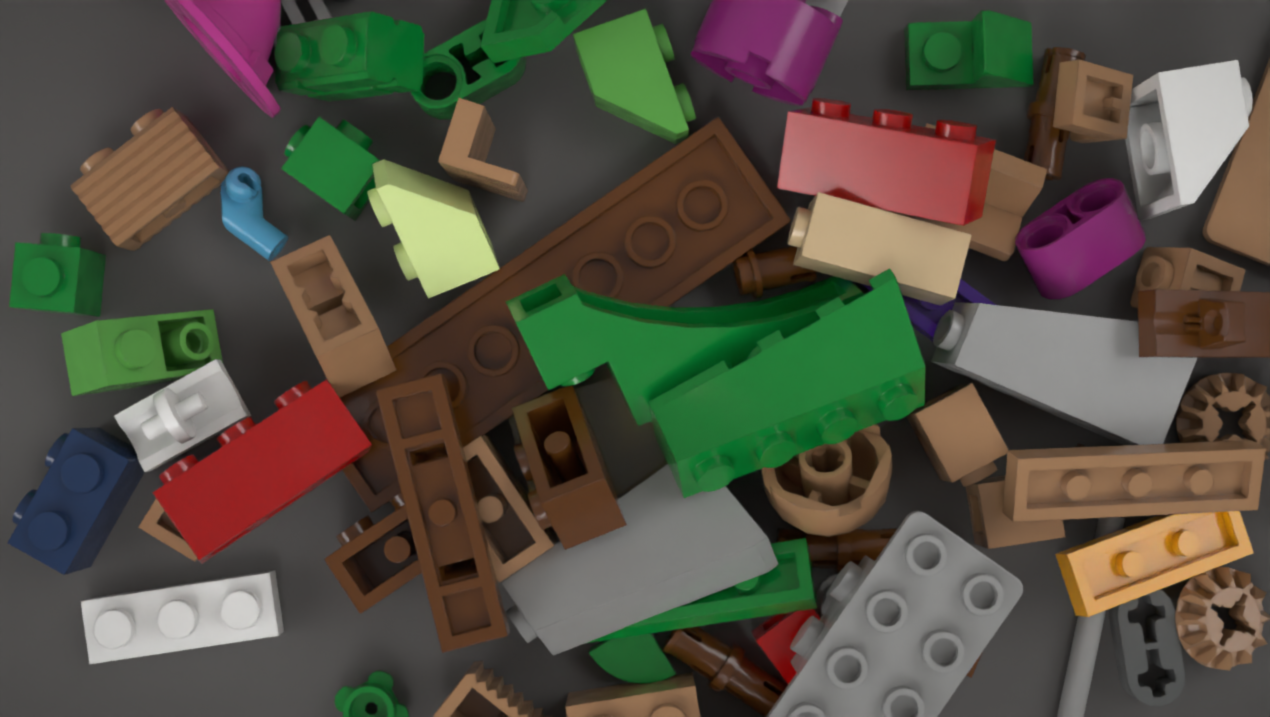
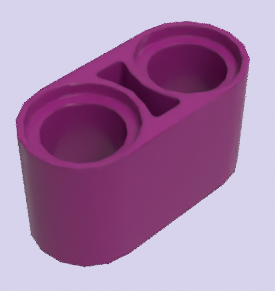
M1105 178L1090 182L1030 221L1018 232L1015 238V245L1040 295L1047 299H1062L1083 290L1133 256L1144 245L1146 234L1124 184L1118 179Z

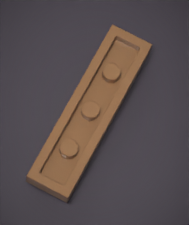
M1252 440L1008 450L1002 513L1012 522L1258 510L1266 448Z

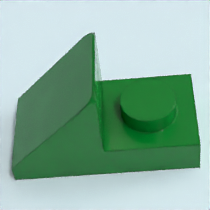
M981 10L972 21L908 23L904 28L906 90L1031 87L1034 85L1032 24L1029 21L990 10Z

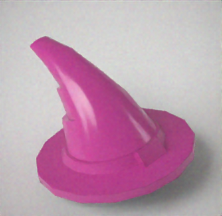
M164 0L198 43L237 86L266 114L272 118L276 117L281 112V108L266 87V84L274 71L268 61L280 25L281 0Z

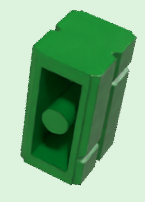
M373 11L281 26L279 32H277V44L275 47V83L279 91L307 95L310 98L328 102L393 94V92L419 91L421 85H423L425 33H423L422 26L403 20L394 21L393 17Z

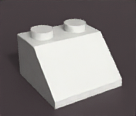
M1238 60L1158 72L1132 89L1128 134L1125 142L1139 220L1151 219L1195 203L1248 129V116L1252 111L1253 104L1252 91L1248 81L1241 77Z

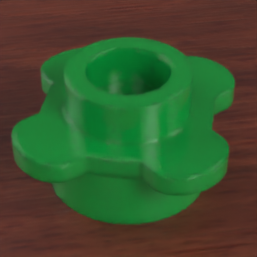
M374 671L370 674L368 681L356 687L344 686L335 696V707L343 712V717H409L408 708L398 702L393 692L394 679L386 671ZM374 702L378 707L377 712L374 714L369 713L366 710L367 703Z

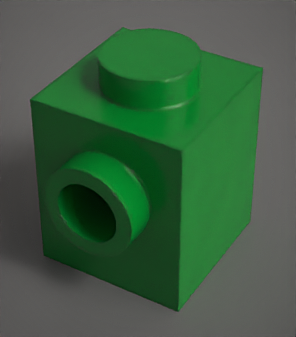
M318 117L312 127L304 125L293 135L284 152L288 160L281 169L343 214L356 221L370 201L367 191L376 188L372 164L381 160L368 152L374 141L355 126L342 119L335 128L321 117Z
M40 233L39 244L15 242L9 307L37 312L100 317L106 255L80 248L81 237L72 235Z

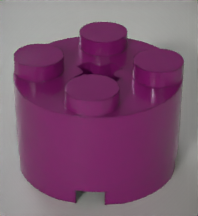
M712 0L694 39L695 44L690 55L701 66L731 83L734 77L754 85L752 92L789 105L803 106L814 90L839 34L843 19L826 9L807 5L806 0Z

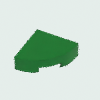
M653 633L605 640L589 649L590 656L603 670L624 681L653 683L665 680L676 674L674 667L665 652L662 651V647Z

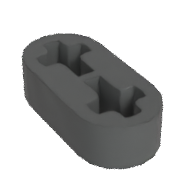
M1157 590L1141 597L1144 602L1155 605V614L1148 615L1145 618L1147 638L1143 636L1140 623L1128 619V611L1138 607V598L1109 609V619L1118 676L1123 689L1130 696L1146 705L1162 707L1172 703L1180 696L1185 686V669L1180 639L1176 630L1173 603L1164 591ZM1146 650L1150 651L1152 663L1165 669V676L1155 680V690H1151L1149 686L1138 681V674L1148 671Z

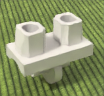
M218 359L114 415L117 423L131 441L144 472H150L251 416L225 366Z

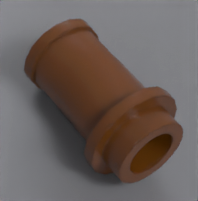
M795 246L754 253L753 249H750L733 262L735 281L740 295L751 293L755 299L761 298L764 290L806 281H816L817 276L815 272L817 271L793 265L798 248Z

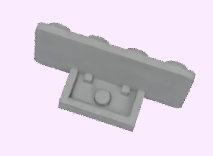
M921 511L909 513L875 561L865 555L858 566L850 561L837 575L828 591V594L835 598L820 620L814 616L808 618L794 637L790 649L796 652L791 660L796 675L766 717H937L1022 596L1023 585L1021 581L926 513Z

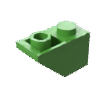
M643 9L573 34L575 49L596 107L671 143L678 144L688 138L689 128L687 122L695 120L696 116L685 84L681 83L673 86L665 63L675 60L668 34L662 23L652 27L647 10Z
M213 309L97 320L61 333L72 396L131 389L175 381L215 359L221 360L223 363Z

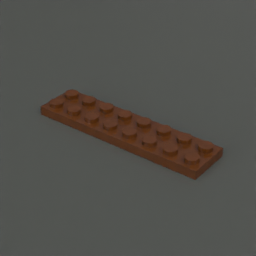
M717 117L506 263L500 270L483 279L388 345L387 349L396 371L340 397L372 444L366 455L342 470L371 513L377 511L390 502L389 500L401 493L376 390L437 374H444L462 446L465 447L512 417L513 407L536 399L549 391L506 301L565 274L572 286L588 292L631 303L670 307L729 266L737 258L743 256L747 251L753 249L791 222L789 216L721 119ZM448 455L435 457L424 462L416 463V465L448 457Z

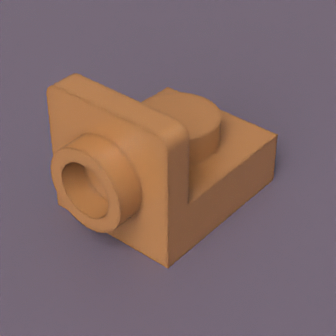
M1080 59L1060 62L1053 127L1071 131V140L1079 143L1127 139L1133 75Z
M1147 247L1143 252L1141 264L1136 275V283L1130 304L1138 309V291L1145 290L1240 291L1245 269L1193 248Z

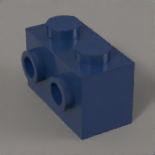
M99 427L72 428L69 434H62L54 442L45 459V466L49 468L47 474L37 490L32 489L24 496L12 518L13 523L17 524L7 543L63 575L92 566L144 474L134 447Z

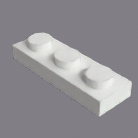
M275 570L100 596L81 601L89 665L275 637L284 633Z

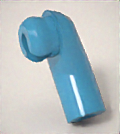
M235 167L228 172L221 183L220 198L223 225L230 233L265 259L271 261L284 248L288 236L263 217V194L259 175L249 167Z

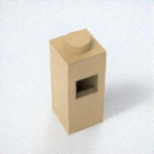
M818 192L810 202L808 209L797 208L787 244L798 247L793 265L871 286L869 279L890 268L897 279L902 295L941 306L956 298L972 235Z

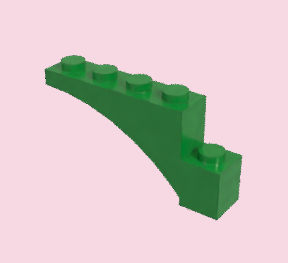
M563 274L506 301V304L548 390L559 385L572 386L581 383L594 373L596 367L606 363L625 406L639 427L649 421L652 422L648 404L650 400L723 360L732 364L733 367L747 360L751 351L758 346L757 341L777 330L780 331L783 337L787 338L820 320L815 309L837 297H840L843 304L847 305L864 294L849 280L832 276L803 289L760 301L719 307H665L631 303L588 292L572 286L566 275Z

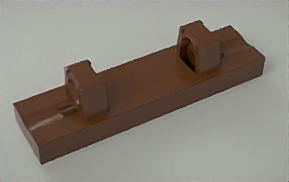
M1158 289L1138 291L1139 357L1270 358V292Z
M437 374L376 390L442 653L508 636L510 630L445 375ZM448 455V457L416 465V463L424 462L435 457Z

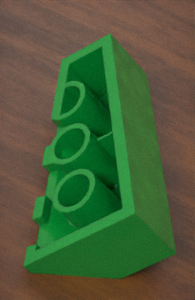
M890 268L869 279L873 289L869 293L847 305H844L840 297H837L815 309L820 320L787 338L783 337L780 331L777 330L757 341L758 346L751 351L747 360L733 367L732 364L723 360L648 402L656 440L683 498L702 491L712 492L728 485L733 479L764 467L774 468L781 466L797 454L823 444L840 443L859 430L885 420L895 421L902 419L916 408L925 405L926 366L897 279Z

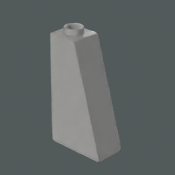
M955 302L953 309L947 311L942 316L936 327L933 343L937 348L931 362L1122 445H1147L1164 443L1197 358L1139 357L1138 321L983 303Z
M667 464L618 499L627 524L626 526L566 550L561 541H559L552 548L502 582V585L515 602V605L505 612L527 643L539 637L554 656L636 622L767 573L778 565V561L767 535L726 486L716 491H702L683 498Z

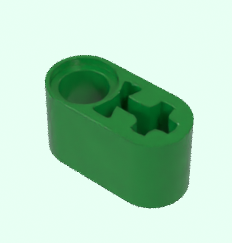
M484 20L424 53L423 85H421L419 91H412L410 93L426 114L435 119L449 120L453 117L458 98L481 104L516 84L524 74L526 57L507 60L503 65L496 67L488 59L487 54L480 46L487 21ZM464 58H467L478 79L472 84L459 62ZM446 72L456 77L455 90L449 97L442 100H432L425 96L426 83L433 75Z

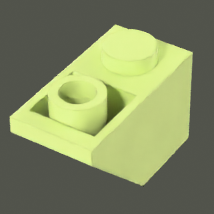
M385 159L372 164L376 188L367 191L371 206L382 227L390 224L394 225L401 240V243L393 245L399 265L408 281L419 278L428 299L500 270L492 242L469 190Z

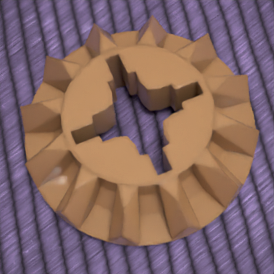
M1217 373L1199 380L1185 393L1177 411L1176 428L1180 443L1252 440L1266 448L1265 460L1269 459L1270 396L1266 392L1267 386L1259 384L1244 374ZM1215 408H1220L1225 412H1235L1240 408H1245L1242 411L1243 415L1239 419L1238 424L1246 438H1240L1234 434H1226L1220 439L1217 438L1219 436L1218 431L1221 429L1223 422L1217 416L1219 412Z
M1219 566L1193 576L1182 589L1175 611L1176 630L1182 646L1198 663L1209 668L1230 671L1236 665L1252 663V652L1255 648L1268 644L1262 636L1263 625L1270 620V615L1263 610L1262 605L1267 592L1253 585L1251 574ZM1211 606L1230 608L1229 615L1235 620L1236 629H1223L1224 622L1217 617L1218 613L1212 610Z

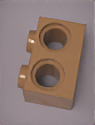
M330 235L270 262L330 385L339 398L396 371L379 327Z

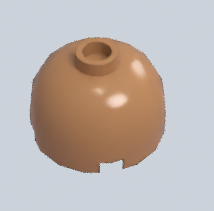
M877 424L855 432L851 437L840 443L823 444L797 454L781 466L761 468L765 492L770 504L780 517L803 532L825 537L848 534L868 523L886 502L892 475L889 444L887 446L886 441L880 436V427Z

